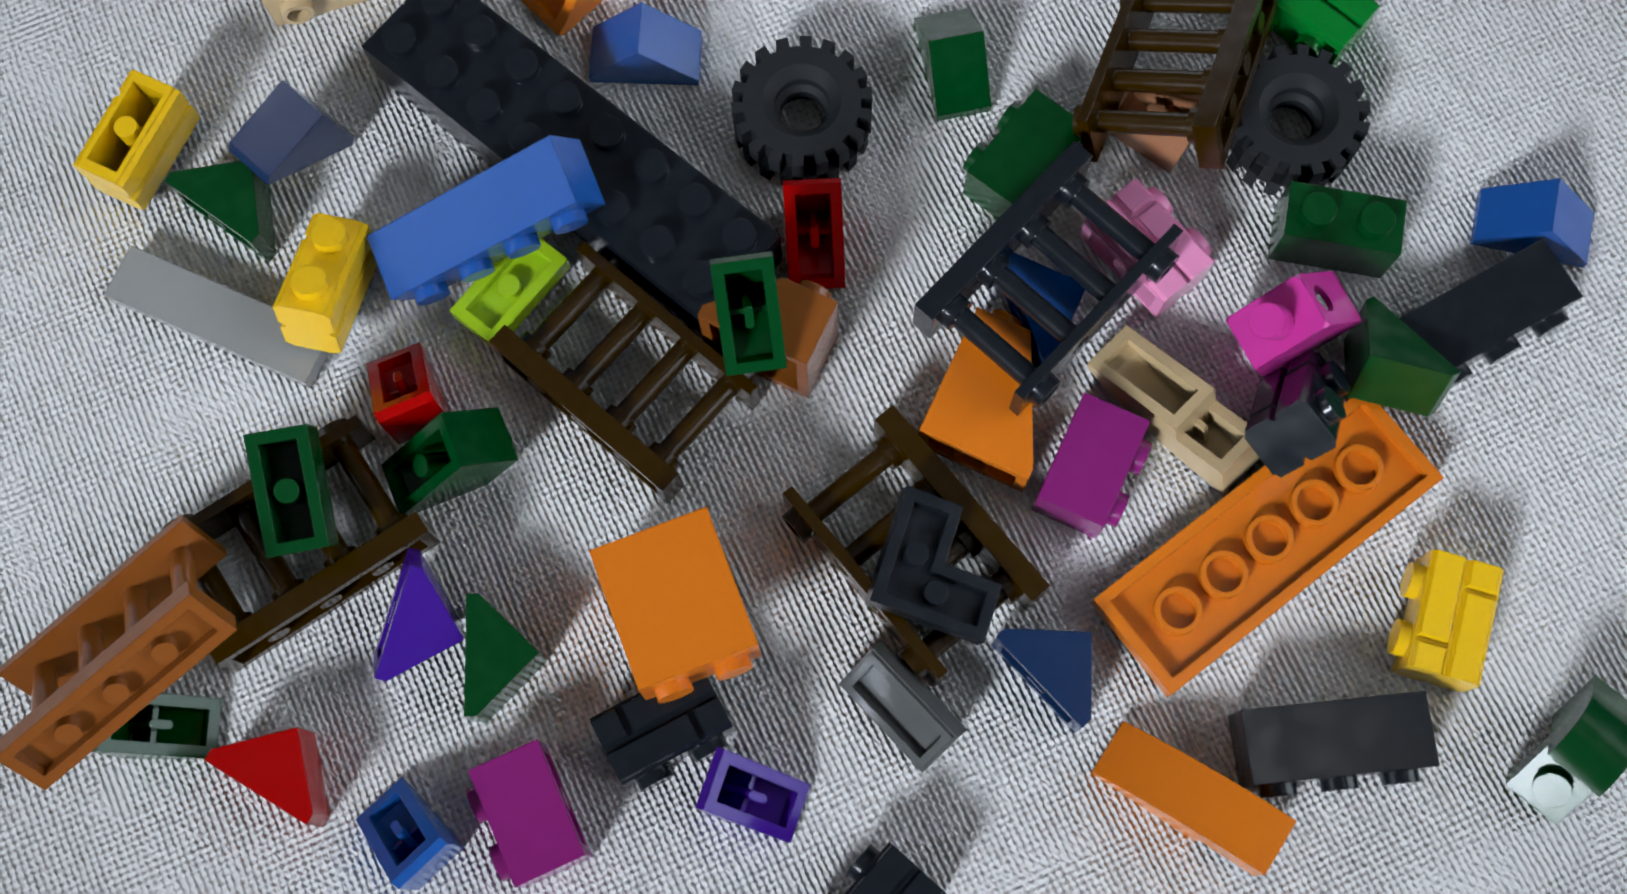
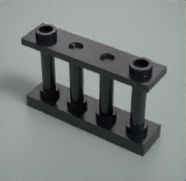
M1076 141L1040 175L914 306L912 324L929 339L942 326L947 330L955 328L1020 385L1014 392L1009 407L1017 416L1030 403L1040 408L1061 385L1062 381L1056 377L1057 374L1148 278L1157 284L1180 258L1174 252V249L1183 230L1175 223L1154 243L1088 188L1090 181L1086 178V174L1093 155ZM1060 204L1066 208L1074 206L1138 260L1117 284L1049 228L1051 221L1048 217ZM1021 244L1028 249L1032 246L1036 247L1099 301L1077 326L1010 269L1012 262L1008 258ZM982 285L987 289H991L993 286L997 288L1060 343L1038 367L1033 365L970 310L972 303L968 299Z

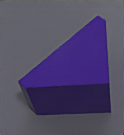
M410 547L407 549L373 657L374 678L383 681L394 678L464 640L461 619L421 551Z
M717 747L695 808L708 815L791 843L810 784Z

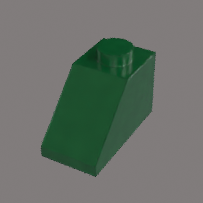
M498 407L441 412L381 466L398 513H404L409 516L415 511L417 513L488 485L519 459Z

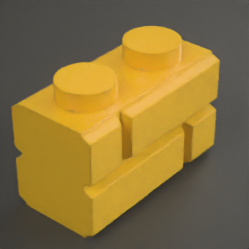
M130 70L119 88V96L113 98L73 166L96 189L145 211L201 116L193 106L189 105V101L179 90L139 71Z
M322 213L313 214L305 232L306 239L301 241L273 305L276 318L279 323H282L280 328L285 342L294 346L334 354L342 352L377 266L366 237L371 234L369 225L363 223V221Z
M1431 550L1417 558L1416 563L1409 562L1400 583V596L1408 598L1404 619H1397L1394 622L1387 642L1388 654L1395 655L1392 672L1414 680L1429 682L1431 685L1455 692H1466L1480 687L1504 570L1498 566L1477 560H1467L1466 557L1442 550Z

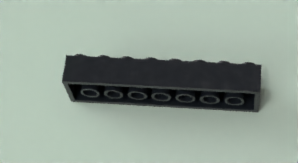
M406 0L361 46L381 80L490 167L549 135L580 139L605 205L586 214L589 220L588 223L572 232L599 254L603 249H607L615 254L628 268L629 273L627 276L700 335L702 333L698 313L703 304L715 301L709 259L772 251L774 268L782 260L781 235L482 1Z

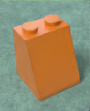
M707 506L589 550L638 691L645 700L656 697L658 703L674 701L691 693L694 690L693 682L716 674L719 681L734 678L752 669L751 660L762 656Z

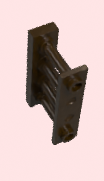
M1120 0V10L1084 101L1077 103L1073 113L1074 135L1081 138L1083 148L1093 155L1091 162H1098L1108 133L1187 137L1188 143H1195L1199 168L1223 170L1278 6L1277 0ZM1154 13L1230 14L1227 25H1220L1218 30L1148 29ZM1139 52L1216 54L1213 65H1207L1204 71L1133 69ZM1124 92L1202 95L1198 107H1192L1189 113L1118 110Z
M584 241L576 250L584 270L589 274L532 334L526 331L519 337L504 325L489 340V343L502 362L668 504L683 488L679 473L675 471L680 465L677 459L734 396L753 411L760 403L758 386L754 384L758 378L755 373L726 376L724 358L626 276L629 273L628 268L615 254L607 249H603L599 254ZM607 288L631 309L574 370L568 367L561 373L547 361L552 355L549 349ZM650 324L674 345L617 407L610 404L604 410L589 397L594 392L591 385L643 329ZM693 360L717 382L660 444L654 441L647 447L632 434L637 428L634 422L683 368Z
M894 405L875 419L873 433L877 438L873 442L875 449L808 503L802 499L792 486L783 493L784 507L788 510L782 515L786 525L803 544L811 538L864 602L872 580L860 566L882 549L895 508L845 548L822 521L887 468L890 467L896 470L899 466L915 482L911 487L963 506L946 564L955 566L966 556L973 559L978 555L992 572L988 576V580L1002 585L995 610L1004 602L1011 605L1017 601L1026 611L1050 587L1047 581ZM867 604L903 647L896 653L903 663L920 680L927 676L935 686L945 678L948 670L937 658L960 639L934 629L921 640L903 617Z
M357 415L348 420L341 418L332 421L320 429L318 433L325 470L340 463L377 523L378 528L375 530L377 536L358 548L355 546L348 547L337 529L339 545L321 548L327 558L323 564L325 569L306 581L304 579H296L283 556L266 558L251 480L195 515H183L214 540L237 527L275 591L271 596L273 600L271 603L255 613L244 612L217 565L197 580L203 592L235 615L237 631L210 652L217 665L238 672L400 569L408 547L418 549L424 554L441 543L430 524L416 511L407 516L404 513L399 514L360 452L361 448L373 442L376 438ZM170 521L169 523H167V524L163 527V529H164L167 525H169L172 521Z

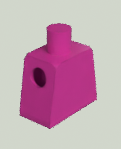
M1333 271L1300 273L1291 277L1230 315L1226 322L1255 371L1264 378L1281 367L1285 369L1288 367L1289 362L1310 350L1315 351L1363 322V319ZM1320 294L1328 310L1319 302L1316 295Z

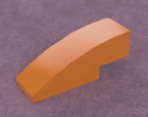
M1125 721L1121 722L1090 772L1193 841H1201L1252 876L1266 875L1297 822L1224 775Z

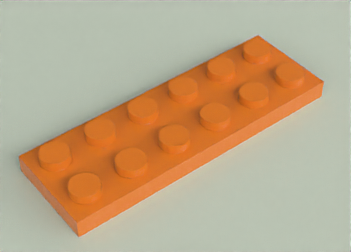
M1350 398L1344 403L1346 417L1340 423L1336 448L1314 460L1305 458L1303 466L1281 478L1275 474L1273 475L1267 466L1264 465L1090 602L1167 698L1444 478L1381 405Z

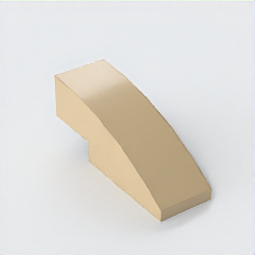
M1126 325L1087 363L1088 370L1127 411L1149 420L1150 424L1147 430L1190 469L1223 495L1260 459L1245 440L1247 422L1216 400L1215 388Z

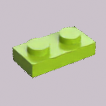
M539 239L541 247L528 255L513 259L506 256L493 263L495 271L484 278L476 280L449 310L457 321L490 347L492 346L489 340L504 325L514 332L571 267L566 257L542 239Z

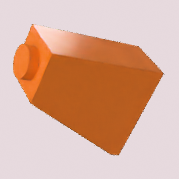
M977 307L975 314L1032 363L1031 330L1022 327V322L1006 311L992 309L988 312ZM963 336L918 434L934 453L1020 492H1023L1033 471L1032 403L1019 416L1013 413L1009 407L1014 392L1020 385Z

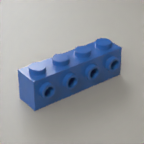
M549 135L366 237L390 299L416 300L419 306L435 303L449 296L451 293L448 287L461 280L462 282H472L492 274L495 271L493 263L506 256L513 259L536 251L541 247L539 239L552 232L563 234L584 226L589 221L586 214L604 206L605 201L580 139Z

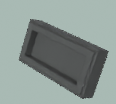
M883 641L872 647L839 683L922 773L967 730Z

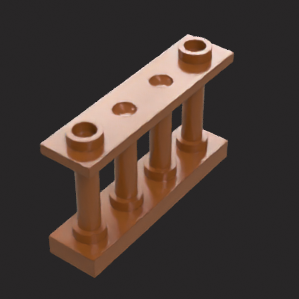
M182 514L179 515L1 665L0 676L31 696V712L0 737V763L43 790L48 789L237 631L235 615L201 591L197 584L199 578L227 556L226 548Z

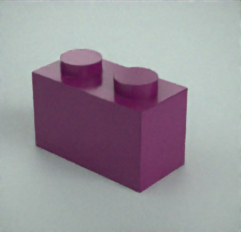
M1084 392L1031 510L1095 539L1106 524L1116 528L1130 495L1120 491L1128 472L1139 475L1153 444L1143 439L1150 421Z
M536 739L468 770L474 786L466 789L467 798L479 823L489 822L497 842L489 847V851L496 871L502 881L511 878L515 888H526L593 857L547 744Z

